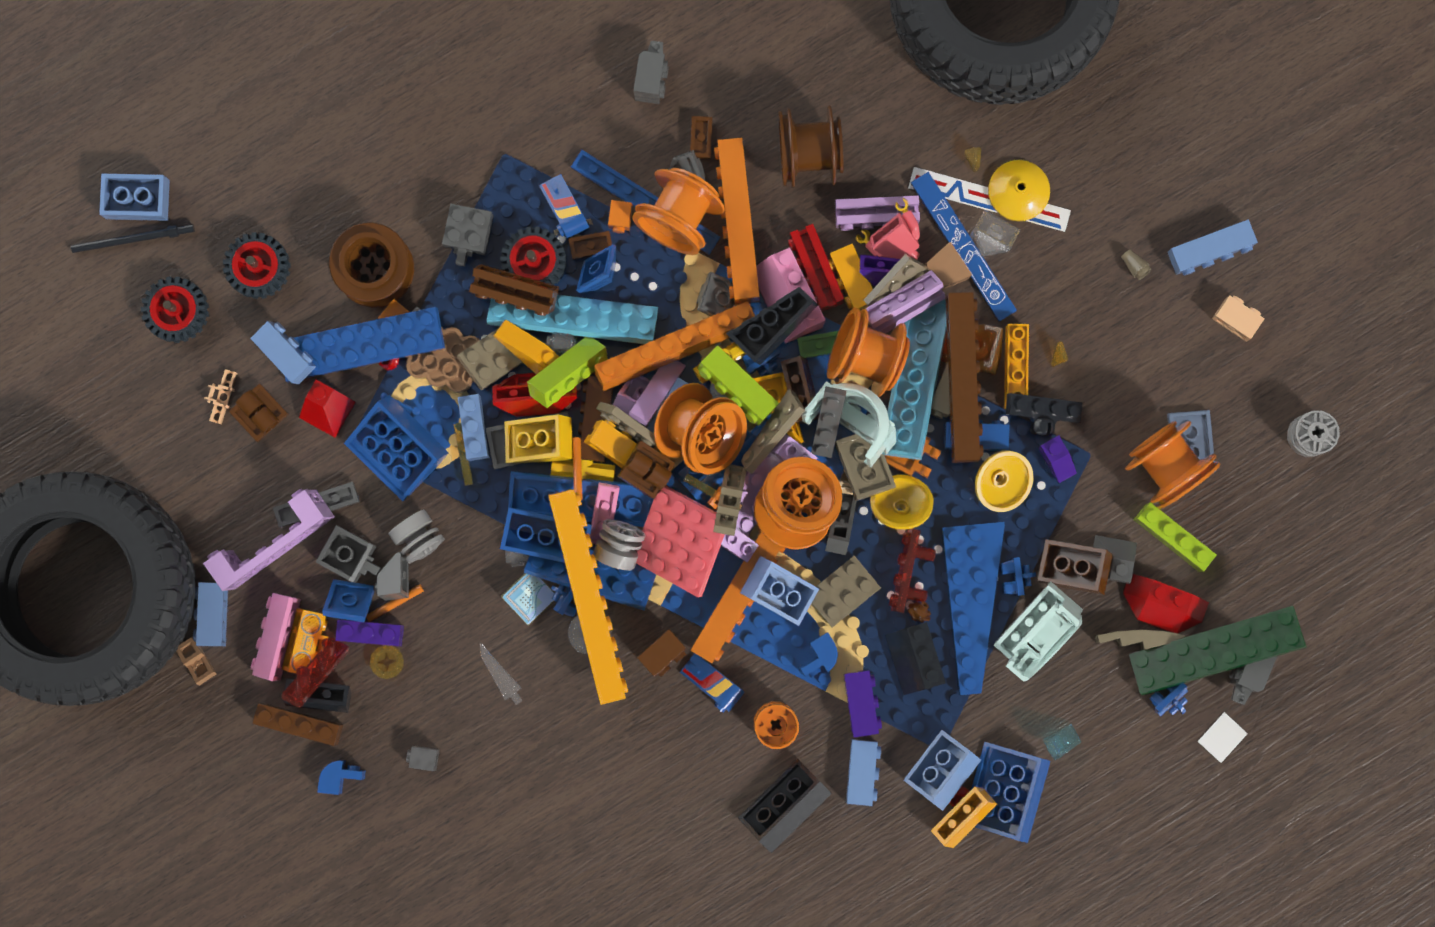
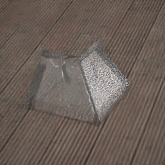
M984 210L970 237L976 241L981 257L1009 252L1021 230Z

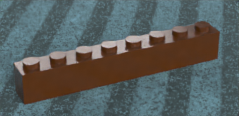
M973 292L948 293L945 296L952 463L978 462L980 457H983V444H980L979 441L983 428L982 423H979L978 417L982 413L981 402H978L981 384L980 381H977V373L980 372L979 360L976 361V352H979V341L975 340V332L978 331V319H974V311H977V298H974Z

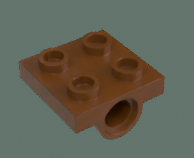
M260 383L253 390L244 393L236 401V405L229 411L256 442L263 439L289 415Z
M638 441L618 477L651 499H655L658 492L670 480L671 470L675 462L643 441Z

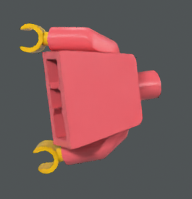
M902 198L905 202L904 208H901L898 202L895 204L896 209L902 211L903 215L898 213L871 236L867 229H862L861 232L865 235V239L859 234L856 236L857 242L865 243V247L873 256L901 259L907 254L915 260L919 258L920 254L916 251L919 248V225L912 211L908 210L909 202L906 198Z

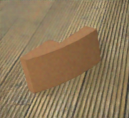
M193 637L179 645L176 652L182 663L188 668L197 685L200 686L216 675L207 656L200 646H196Z

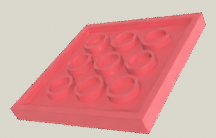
M665 486L658 492L651 505L643 528L645 539L641 542V549L635 550L638 553L636 563L692 595L702 597L725 535L713 532L717 512Z

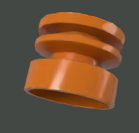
M779 701L765 703L757 710L754 716L753 727L757 738L763 745L771 749H782L789 746L795 741L799 733L797 716L789 705ZM777 719H779L780 727L778 728L775 726L774 728H771V721H777Z

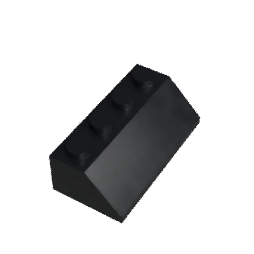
M797 759L738 819L772 853L832 793Z

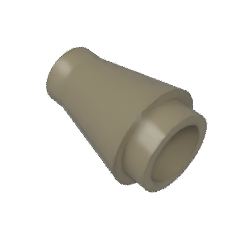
M1131 249L1122 255L1121 258L1134 278L1137 277L1138 280H1141L1151 271L1149 263L1133 253Z

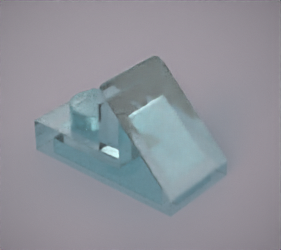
M1072 724L1043 739L1047 750L1054 760L1061 758L1082 742Z

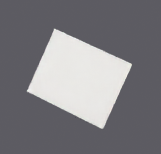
M1224 712L1198 742L1222 763L1248 733Z

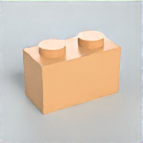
M1228 296L1212 319L1247 342L1253 337L1265 318L1260 316L1261 313L1255 308L1245 306L1240 298Z

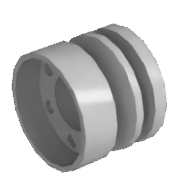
M1311 411L1296 417L1290 423L1287 431V440L1290 447L1297 454L1304 457H1315L1330 451L1337 444L1340 436L1336 420L1324 411ZM1312 431H1319V435H1313Z
M424 509L402 521L388 534L396 546L403 543L407 544L401 551L402 555L412 551L406 558L409 564L425 558L445 540L442 534L433 538L439 531L437 527L430 530L426 529L432 523V519Z
M612 519L604 520L602 524L603 529L599 533L603 540L596 542L593 551L595 559L613 568L621 570L634 569L638 559V553L635 550L641 549V542L645 539V533L636 526Z

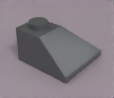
M1095 535L1093 547L1106 549L1113 554L1108 580L1130 584L1137 543Z

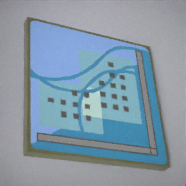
M524 573L500 597L529 625L554 601L552 597L555 592L541 578Z

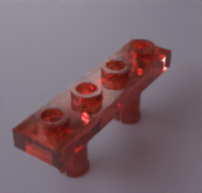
M907 529V532L903 534V553H900L898 557L900 568L899 572L895 574L893 582L896 586L895 592L891 594L889 601L891 611L904 613L907 599L925 602L927 599V590L910 587L915 558L934 561L936 555L935 549L918 546L921 530Z
M334 638L323 639L321 642L322 649L306 667L300 666L297 668V677L282 693V699L300 708L349 653V646L340 641H335L336 639Z

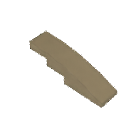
M730 464L725 468L713 532L731 536L735 535L746 476L744 467Z
M1153 630L1115 631L1094 635L1096 644L1117 639L1119 647L1139 642L1141 650L1169 644L1172 641L1185 638V635Z

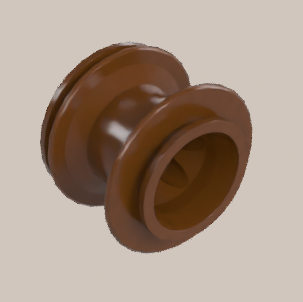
M829 105L827 107V122L795 124L789 108L787 109V115H782V111H779L783 187L787 186V182H791V187L794 188L798 172L830 170L832 185H835L836 170L843 173L844 169L840 116L836 117V120L833 121L832 109Z
M369 222L354 225L340 234L330 252L329 269L335 284L348 298L362 306L376 308L388 306L393 299L398 301L404 296L413 281L414 260L408 246L395 231L385 225ZM365 250L370 251V255L368 257L362 256V253ZM380 250H383L384 256L379 258L377 254ZM375 262L378 268H375L374 271H372L370 267H373V263ZM357 263L362 264L360 270H355L354 268ZM390 263L389 269L385 270V265ZM369 276V281L362 282V278Z

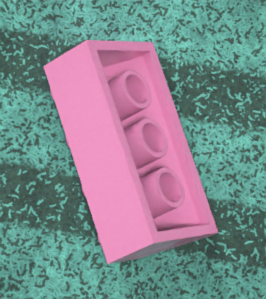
M790 248L769 256L756 266L759 291L767 308L798 287L802 288L816 302ZM819 306L784 340L785 344L823 328L826 320Z
M273 593L272 597L269 596L266 608L269 609L267 617L263 618L261 629H264L262 638L259 637L256 644V649L258 650L257 657L253 658L251 664L252 675L270 681H281L282 665L296 608H299L301 599Z

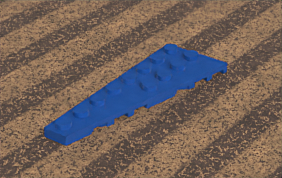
M1004 522L942 528L959 695L980 694L982 692L1005 527Z

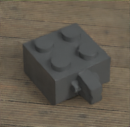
M651 41L648 51H643L639 54L634 84L635 101L660 104V98L665 96L666 86L663 78L668 77L669 66L668 61L665 60V54H663V42Z
M450 204L442 245L444 248L454 250L453 253L457 254L456 264L458 266L465 267L467 257H472L473 253L486 255L494 218L491 211Z
M337 525L316 561L321 566L353 583H357L361 574L365 575L367 571L377 576L381 570L380 567L372 563L374 558L371 556L377 546Z
M1277 656L1231 669L1229 673L1231 680L1229 683L1234 685L1231 700L1244 705L1252 692L1264 690Z

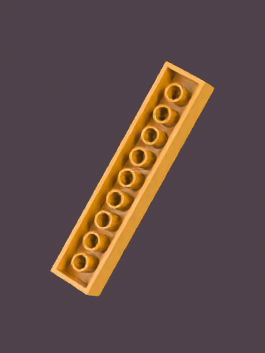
M574 489L550 494L548 497L599 702L602 705L625 699V693L628 692L625 678L620 677L619 672H623L620 658L615 657L614 651H618L614 636L610 637L609 633L610 630H613L610 617H605L604 610L608 609L604 595L600 596L599 589L603 587L600 576L595 575L594 568H597L595 555H590L589 547H592L589 533L585 534L583 527L587 526L584 513L579 512L578 506L582 505L578 492L575 493Z

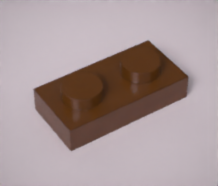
M692 116L690 151L694 150L696 158L711 159L712 117Z
M610 231L569 238L573 260L591 257L612 245Z

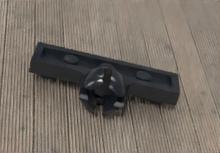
M1008 393L1006 415L1028 417L1031 421V434L1052 436L1055 434V424L1057 421L1081 423L1082 402Z

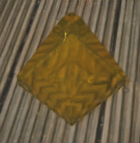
M981 147L965 150V156L973 172H977L980 168Z
M1061 341L1055 344L1051 362L1052 367L1068 361L1067 353Z

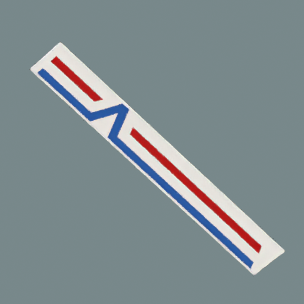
M914 167L910 183L927 173L928 170ZM929 171L946 199L997 213L990 203L988 187ZM909 183L908 188L914 190L912 185ZM1047 204L1039 215L1027 221L1065 232L1071 210Z

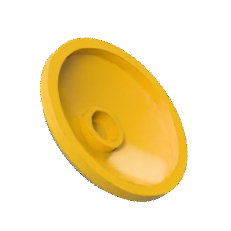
M1013 160L1004 163L993 173L988 185V196L991 205L1002 217L1012 221H1027L1039 215L1046 207L1050 197V184L1045 173L1037 165L1025 160ZM1018 185H1024L1025 189L1019 190Z
M1005 450L991 455L983 462L976 475L975 491L979 501L988 509L996 512H1006L1018 507L1027 498L1032 488V467L1023 455L1015 451Z
M893 475L892 477L896 485L894 489L871 496L870 506L874 516L884 525L895 529L915 528L923 524L930 517L933 510V495L928 486L921 480L908 475Z

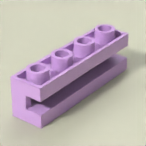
M919 196L837 199L835 201L836 228H841L842 231L853 230V227H862V229L870 230L874 229V226H884L898 213L903 215V212L895 207L896 202H898L901 208L905 207V202L902 198L908 200V210L912 211L919 224Z
M932 270L865 308L869 314L867 327L883 333L891 331L898 324L910 320L944 300L945 293L941 290L944 288L943 283Z

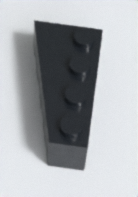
M798 287L726 334L755 363L761 365L818 304L802 288Z

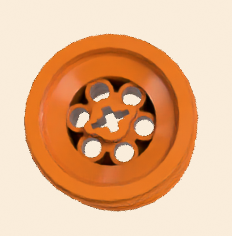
M671 168L670 170L659 169L655 171L654 175L663 191L655 205L637 204L635 206L636 212L632 217L633 221L645 234L660 244L686 255H697L706 244L702 235L696 230L705 213L712 215L724 213V205L714 187L699 176L679 168Z
M855 307L847 314L834 341L827 366V378L839 384L844 382L850 372L872 380L871 391L880 397L886 390L890 391L897 383L908 357L910 339L906 337L907 329L904 323L898 324L890 335L867 327L869 320L868 311L866 309L860 311L859 308Z
M699 383L685 384L672 392L661 406L654 426L655 443L662 454L670 458L683 457L688 468L694 472L706 475L719 473L735 460L742 449L747 433V420L743 410L729 398L718 397L713 399L710 391Z
M1176 421L1169 423L1142 442L1129 454L1130 457L1135 456L1136 458L1125 469L1128 471L1142 464L1159 486V491L1150 500L1151 503L1159 502L1156 506L1158 509L1165 508L1190 492L1221 465L1218 461L1213 462L1216 459V454L1199 459L1181 436L1191 425V421H1187L1177 428L1175 427L1177 425Z
M794 457L784 460L768 473L764 485L759 489L755 497L754 516L759 529L770 541L784 548L804 549L817 544L827 534L830 526L840 513L842 505L840 482L829 467L816 459ZM786 495L788 499L785 500L782 498V496ZM786 509H791L793 513L791 514ZM802 512L806 513L808 517H804Z

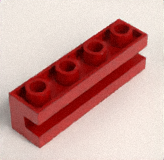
M814 225L805 226V229L799 232L798 230L790 232L789 247L791 251H796L798 256L796 261L800 269H803L809 287L813 288L812 293L821 312L843 304L844 297Z

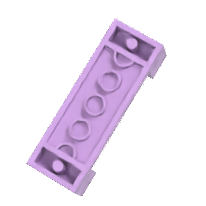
M786 434L753 474L746 471L735 535L725 534L721 543L723 548L745 562L749 561L759 546L748 536L757 524L754 516L755 497L759 489L764 485L768 473L779 463L790 458L809 457L817 459L814 454Z
M299 489L291 495L292 499L288 503L302 523H295L289 528V533L286 535L281 534L272 540L273 544L268 548L264 546L255 553L256 557L250 560L248 558L241 562L233 550L225 551V549L220 552L216 550L207 556L209 560L203 564L222 591L238 588L335 517L317 490Z

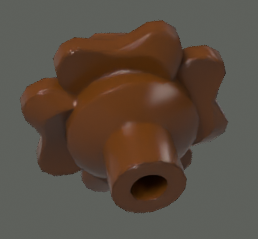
M916 601L908 605V612L912 620L920 623L930 620L931 612L928 610L929 605L926 602L920 604Z

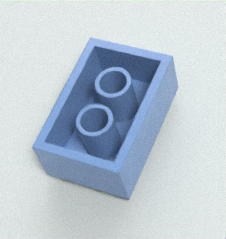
M101 174L100 215L105 219L168 221L170 180L164 175Z
M760 556L740 593L799 626L819 588Z
M941 730L905 777L904 781L943 811L980 763L981 759Z

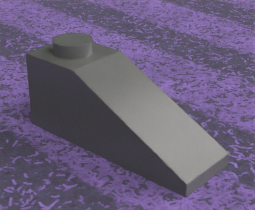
M842 493L841 510L837 519L829 528L825 551L846 555L857 502L852 494Z

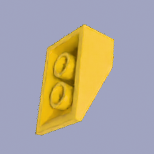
M558 414L505 421L506 463L551 462L573 459L571 417Z

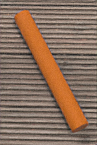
M574 437L572 438L574 492H578L581 500H583L581 438Z
M419 584L409 590V598L391 600L367 614V620L371 622L424 592L423 587Z

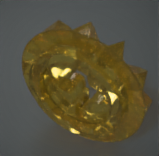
M380 646L371 655V669L380 678H393L403 669L404 659L402 653L394 646ZM386 653L389 659L396 660L393 664H389L388 671L386 665L378 663L385 660Z

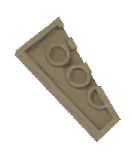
M788 389L748 451L743 455L741 462L745 470L753 474L805 412L798 396L791 389Z

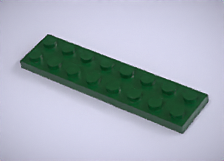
M1290 606L1178 639L1169 644L1129 654L1139 692L1141 695H1145L1307 648L1295 608Z

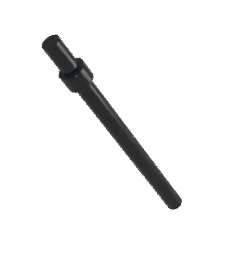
M194 224L183 226L171 225L166 229L71 245L72 253L163 237L175 238L179 237L180 234L195 232Z

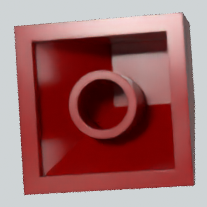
M315 380L305 397L299 418L336 438L356 402L324 383Z

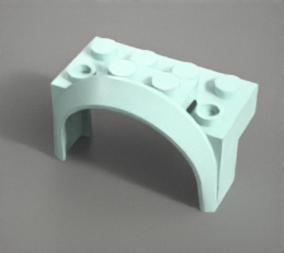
M826 381L805 408V412L802 414V421L809 425L820 412L826 386L847 390L840 424L871 444L870 449L865 455L864 463L872 467L882 453L887 455L896 443V428L894 423L889 420L885 405L875 393L861 385L853 383H833L831 385ZM859 406L865 408L870 414L865 415L862 413Z
M1050 582L995 642L994 646L1009 658L1006 667L1023 682L1029 680L1081 626V612L1083 609ZM1027 642H1029L1040 653L1035 652L1029 645H1027Z

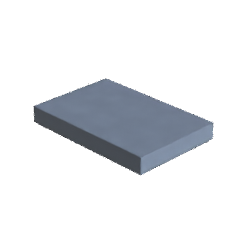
M1210 410L1167 414L1168 424L1176 421V428L1187 421H1191V425L1181 436L1199 459H1204L1214 454Z

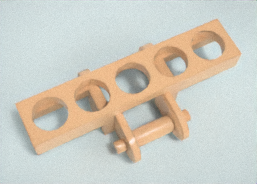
M225 369L221 384L218 387H215L216 384L214 383L208 385L210 387L209 395L204 397V399H207L208 403L213 401L214 404L209 421L222 424L226 408H230L228 402L231 392H235L233 386L237 376L236 372ZM229 373L233 374L231 381L226 380ZM215 389L219 390L217 400L212 399ZM222 393L227 394V399L225 401H222L220 399V395ZM217 406L222 407V410L219 411L217 409ZM216 413H220L218 421L214 419Z

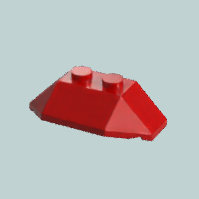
M514 374L503 380L500 384L492 386L493 405L516 417L556 414L577 399V385L557 402L546 408L532 398L529 393L527 381L536 374Z
M1132 574L1131 583H1126L1123 590V595L1137 620L1176 634L1201 623L1209 602L1194 594Z

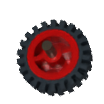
M526 227L525 230H517L518 233H513L510 236L511 238L506 240L505 247L501 251L503 271L552 285L558 284L566 268V254L560 240L553 233L551 234L547 229L542 230L540 227Z
M252 232V235L244 234L243 238H236V242L228 246L230 250L224 254L226 260L223 259V264L225 265L223 271L227 276L225 277L226 280L240 294L252 297L253 299H258V297L263 299L267 298V295H275L274 292L276 290L280 291L282 289V284H286V277L290 275L288 270L291 268V264L285 248L277 240L264 233L257 234Z
M170 276L166 277V280H158V284L153 283L150 286L152 289L145 292L147 296L142 298V303L144 304L141 307V312H143L142 320L146 322L145 326L150 329V332L168 342L189 341L188 338L190 337L195 338L197 332L201 333L203 325L206 326V317H209V312L207 311L209 304L206 302L207 298L202 293L203 291L191 281L185 278L182 279L176 276L172 278Z

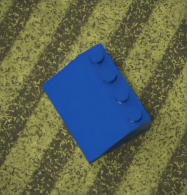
M390 395L379 400L344 443L402 501L406 500L449 454Z
M984 742L980 756L981 761L978 764L971 790L975 786L985 789L997 805L975 827L1028 843L1051 761Z

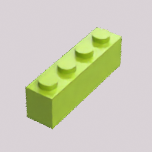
M585 337L527 381L530 396L548 408L567 392L573 390L581 381L588 378L595 371L596 364L608 360L606 347L594 338Z
M718 345L700 362L697 368L699 374L705 380L711 381L720 394L733 400L743 410L747 420L753 424L755 423L757 426L779 404Z
M1151 502L1145 504L1134 518L1136 523L1198 572L1205 571L1217 556Z

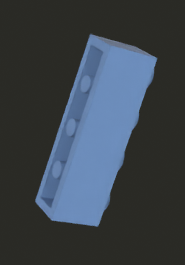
M1248 219L1173 247L1167 253L1176 275L1183 273L1185 276L1195 272L1194 268L1201 265L1204 269L1214 265V261L1221 258L1222 261L1233 258V253L1239 251L1241 254L1253 250L1252 246L1258 242Z

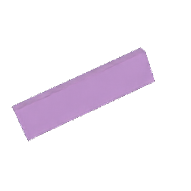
M675 361L660 367L629 412V416L647 426L677 378L684 371L686 365Z

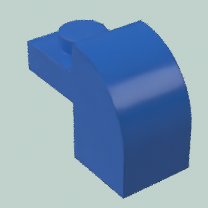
M827 632L809 643L818 658L800 668L804 676L808 674L810 677L821 672L819 668L821 666L825 668L826 672H829L835 666L838 651L834 641Z
M346 760L332 762L320 774L317 793L342 794L344 778L363 780L365 779L366 771L360 770V766L348 765L346 769Z

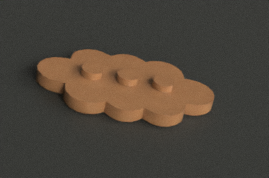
M454 327L444 330L442 328L445 349L405 357L407 358V371L412 377L416 379L426 378L430 385L439 388L447 385L454 393H463L471 387L474 380L460 363L457 355L478 342L479 339L470 335L464 337L460 330Z

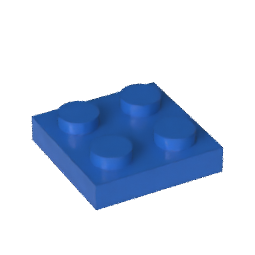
M333 579L323 608V616L365 622L374 594V586Z

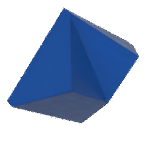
M612 244L583 261L576 291L579 293L594 291L612 282L616 262L615 245Z

